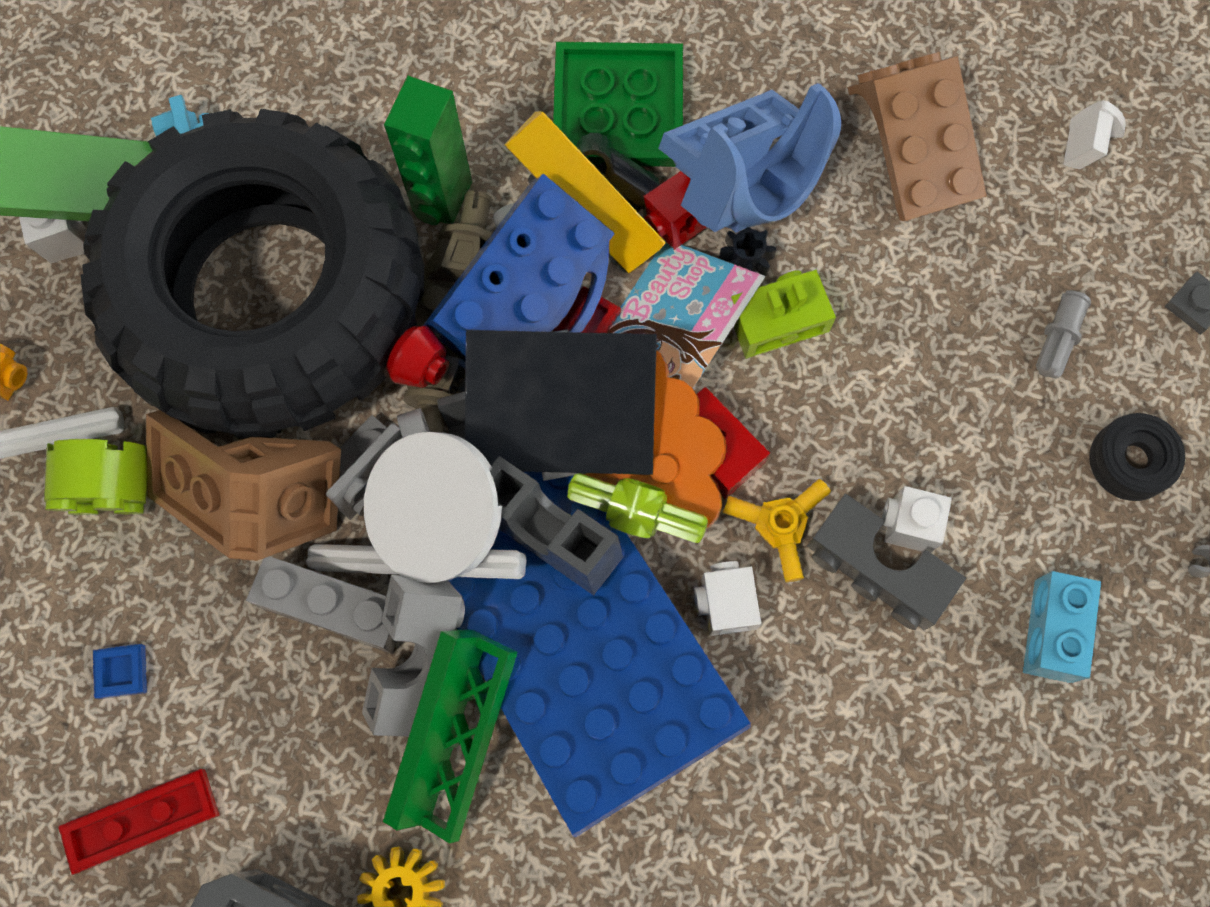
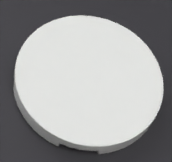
M439 432L415 433L392 444L375 463L368 478L364 495L365 526L376 553L395 573L422 583L443 582L470 572L489 553L498 534L502 506H498L496 487L490 473L492 467L475 446L452 434Z

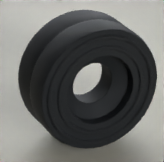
M1134 413L1117 418L1097 434L1090 448L1089 460L1094 477L1107 492L1123 500L1142 501L1167 490L1179 479L1185 465V449L1178 433L1166 421L1154 415ZM1128 446L1139 447L1145 452L1148 462L1144 469L1134 468L1127 462L1125 451Z

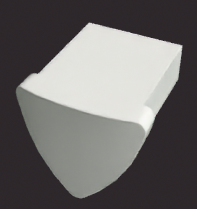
M1102 100L1075 115L1070 121V131L1063 165L1082 169L1106 156L1110 138H1121L1124 136L1126 122L1123 113L1110 102Z

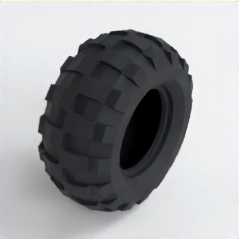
M231 109L202 115L203 126L182 134L173 126L149 140L152 152L136 166L125 161L108 181L107 185L109 187L106 191L109 200L104 210L93 209L83 244L84 255L90 260L89 263L82 265L83 274H81L85 315L93 322L96 328L94 331L95 344L111 369L150 406H154L168 416L178 419L188 427L205 434L216 433L217 431L234 434L238 439L250 437L275 438L277 434L281 433V429L294 426L301 427L303 431H307L335 419L333 411L355 397L363 401L386 379L384 370L396 342L409 328L417 326L415 312L417 303L420 302L424 295L425 267L418 241L419 236L400 188L383 165L373 159L369 160L364 155L359 144L326 125L323 127L317 122L312 127H308L305 119L298 115L267 109H260L256 118H243L242 115L236 111L232 112ZM280 224L307 231L325 244V260L315 288L295 311L280 321L248 331L215 329L198 322L194 307V290L198 274L211 253L236 233L252 227Z

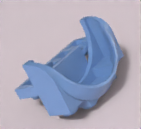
M819 83L810 86L800 109L775 91L770 90L665 132L658 149L674 161L676 168L690 178V183L681 206L695 216L700 224L714 232L727 227L737 233L747 227L781 220L792 214L804 203L817 184L839 138L841 116L835 100ZM781 136V138L776 142V144L770 149L773 139Z

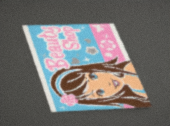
M666 242L654 255L620 307V314L607 333L657 334L656 350L663 355L668 365L669 378L685 381L690 387L694 388L765 276L684 245L674 250ZM742 293L734 305L731 296Z

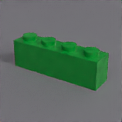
M407 75L384 123V127L415 216L430 225H438L439 222L453 224L464 201L465 193L472 184L454 94L452 90Z

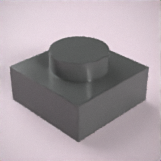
M1196 271L1168 301L1165 307L1200 335L1210 326V281Z

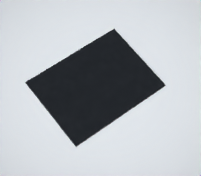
M466 330L465 440L475 446L491 466L500 456L522 472L653 475L657 334Z

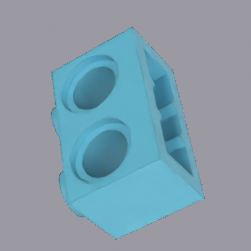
M1051 571L1035 580L1023 673L1067 683L1090 678L1101 581Z

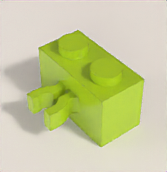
M817 269L803 274L800 270H795L780 276L774 283L759 286L733 327L745 359L829 333L836 316ZM742 293L731 296L734 305Z

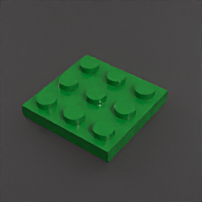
M556 42L553 123L575 146L584 135L600 133L612 142L614 149L640 166L676 167L674 161L658 148L665 132L683 126V43ZM598 155L586 156L593 165H600L605 161Z

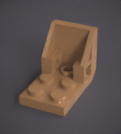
M161 410L146 414L148 497L228 558L258 561L337 531L338 508L326 496V492L336 483L340 476L341 448L333 443L316 440L250 437L217 447L178 419L168 416Z

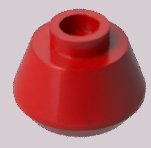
M428 326L409 328L396 342L388 358L387 370L391 380L396 384L417 388H425L430 383L432 385L438 384L449 367V361L445 359L447 350Z

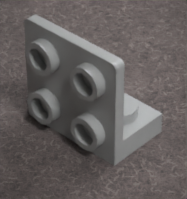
M373 415L340 447V476L336 483L326 492V496L349 520L357 513L360 516L364 515V495L370 473L380 456L392 444L402 439L398 426L392 423L387 428Z

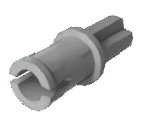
M1068 290L1062 294L1054 320L1044 330L1047 338L1036 363V369L1039 370L1040 375L1057 379L1063 374L1073 346L1078 345L1082 338L1079 330L1091 305V299L1086 294L1074 290Z

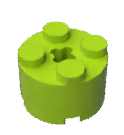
M67 439L54 441V444H47L44 490L45 510L68 511L69 515H98V510L114 511V514L123 515L144 513V504H146L147 496L146 445L124 441L123 451L118 450V446L108 444V440Z

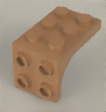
M936 52L857 75L859 84L847 87L849 95L858 94L862 96L874 115L880 134L896 210L901 221H908L987 197L958 56L941 60L940 52Z

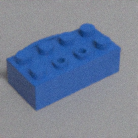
M542 174L527 186L423 326H428L440 342L466 361V330L551 332L562 321L573 305L581 288L584 275L590 273L592 274L586 301L580 315L568 331L582 332L594 314L601 298L609 263V241L615 233L545 174Z

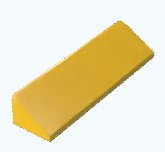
M535 111L504 144L536 179L540 175L545 174L615 233L609 241V254L628 273L640 266L666 244L659 234L544 112Z

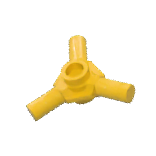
M817 479L794 500L785 498L763 502L762 506L728 495L723 513L756 524L755 530L773 549H778L785 583L795 582L804 579L796 545L800 544L808 520L806 514L820 503L822 499L827 497L831 490L824 481Z

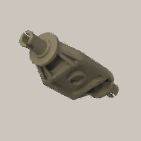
M467 191L464 196L460 224H448L440 228L438 238L440 243L424 269V295L420 302L417 303L415 312L417 326L425 324L491 236L492 232L486 230V225L493 199L488 194L479 191L477 202L474 200L475 191ZM444 344L443 346L447 350L445 359L449 361V367L444 377L438 384L432 385L430 383L425 388L407 386L408 390L405 391L403 400L407 405L415 409L421 408L430 432L444 433L446 422L438 409L437 400L453 395L450 394L456 377L463 379L455 394L465 392L466 361Z

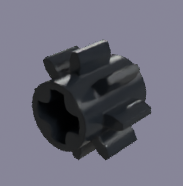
M747 227L737 234L732 231L727 232L725 239L727 246L720 249L719 259L729 261V263L750 271L758 272L766 277L770 268L768 261L774 259L776 247L767 246V230L759 232L751 229V227ZM744 249H749L752 257L746 256Z

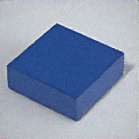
M135 644L93 650L94 699L147 693L145 645Z

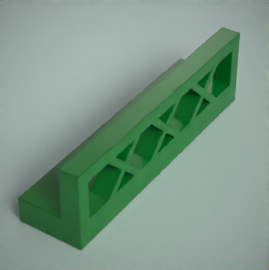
M474 630L441 631L384 815L383 822L396 831L422 826L449 844L460 840L518 654L517 651ZM483 651L498 658L492 679L485 683L478 667ZM475 698L481 715L477 727L469 730L464 711L467 702ZM460 745L466 764L462 775L455 778L450 757L453 748ZM446 792L451 808L448 822L433 815L438 795Z

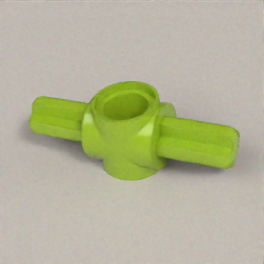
M576 473L568 486L567 497L571 501L606 512V520L609 521V525L624 533L642 538H650L658 530L693 543H700L706 532L708 524L706 516L667 503L665 491L651 484L623 478V480L618 481L617 485H613L581 473Z

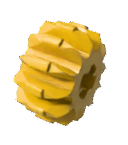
M400 846L393 847L390 852V863L382 855H376L372 858L373 866L379 875L372 872L361 874L359 880L363 884L372 887V892L358 895L357 902L358 904L373 902L374 907H442L443 902L429 896V892L445 888V881L437 879L428 882L426 876L437 869L438 863L432 860L419 869L417 866L422 858L421 849H413L405 863L402 848ZM396 877H401L403 886L411 885L413 895L404 900L408 904L407 906H401L399 898H391L390 888L398 885L394 880Z

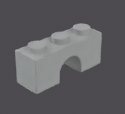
M270 556L263 559L246 599L249 603L260 609L303 624L305 622L342 635L347 639L393 654L397 641L392 639L381 622L387 596Z
M391 575L381 622L394 641L413 642L415 646L411 656L403 664L394 668H371L362 714L373 735L409 737L441 631L455 630L456 627L459 628L464 619L465 605L463 597L448 580L422 583L401 575Z

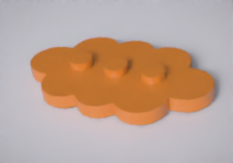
M656 350L653 475L586 473L584 475L613 485H617L618 481L623 480V478H630L661 488L667 495V503L706 516L708 519L707 528H709L718 519L722 508L721 493L710 476L716 472L724 461L726 439L721 429L713 422L699 416V398L695 390L685 381L669 378L668 365L663 355Z

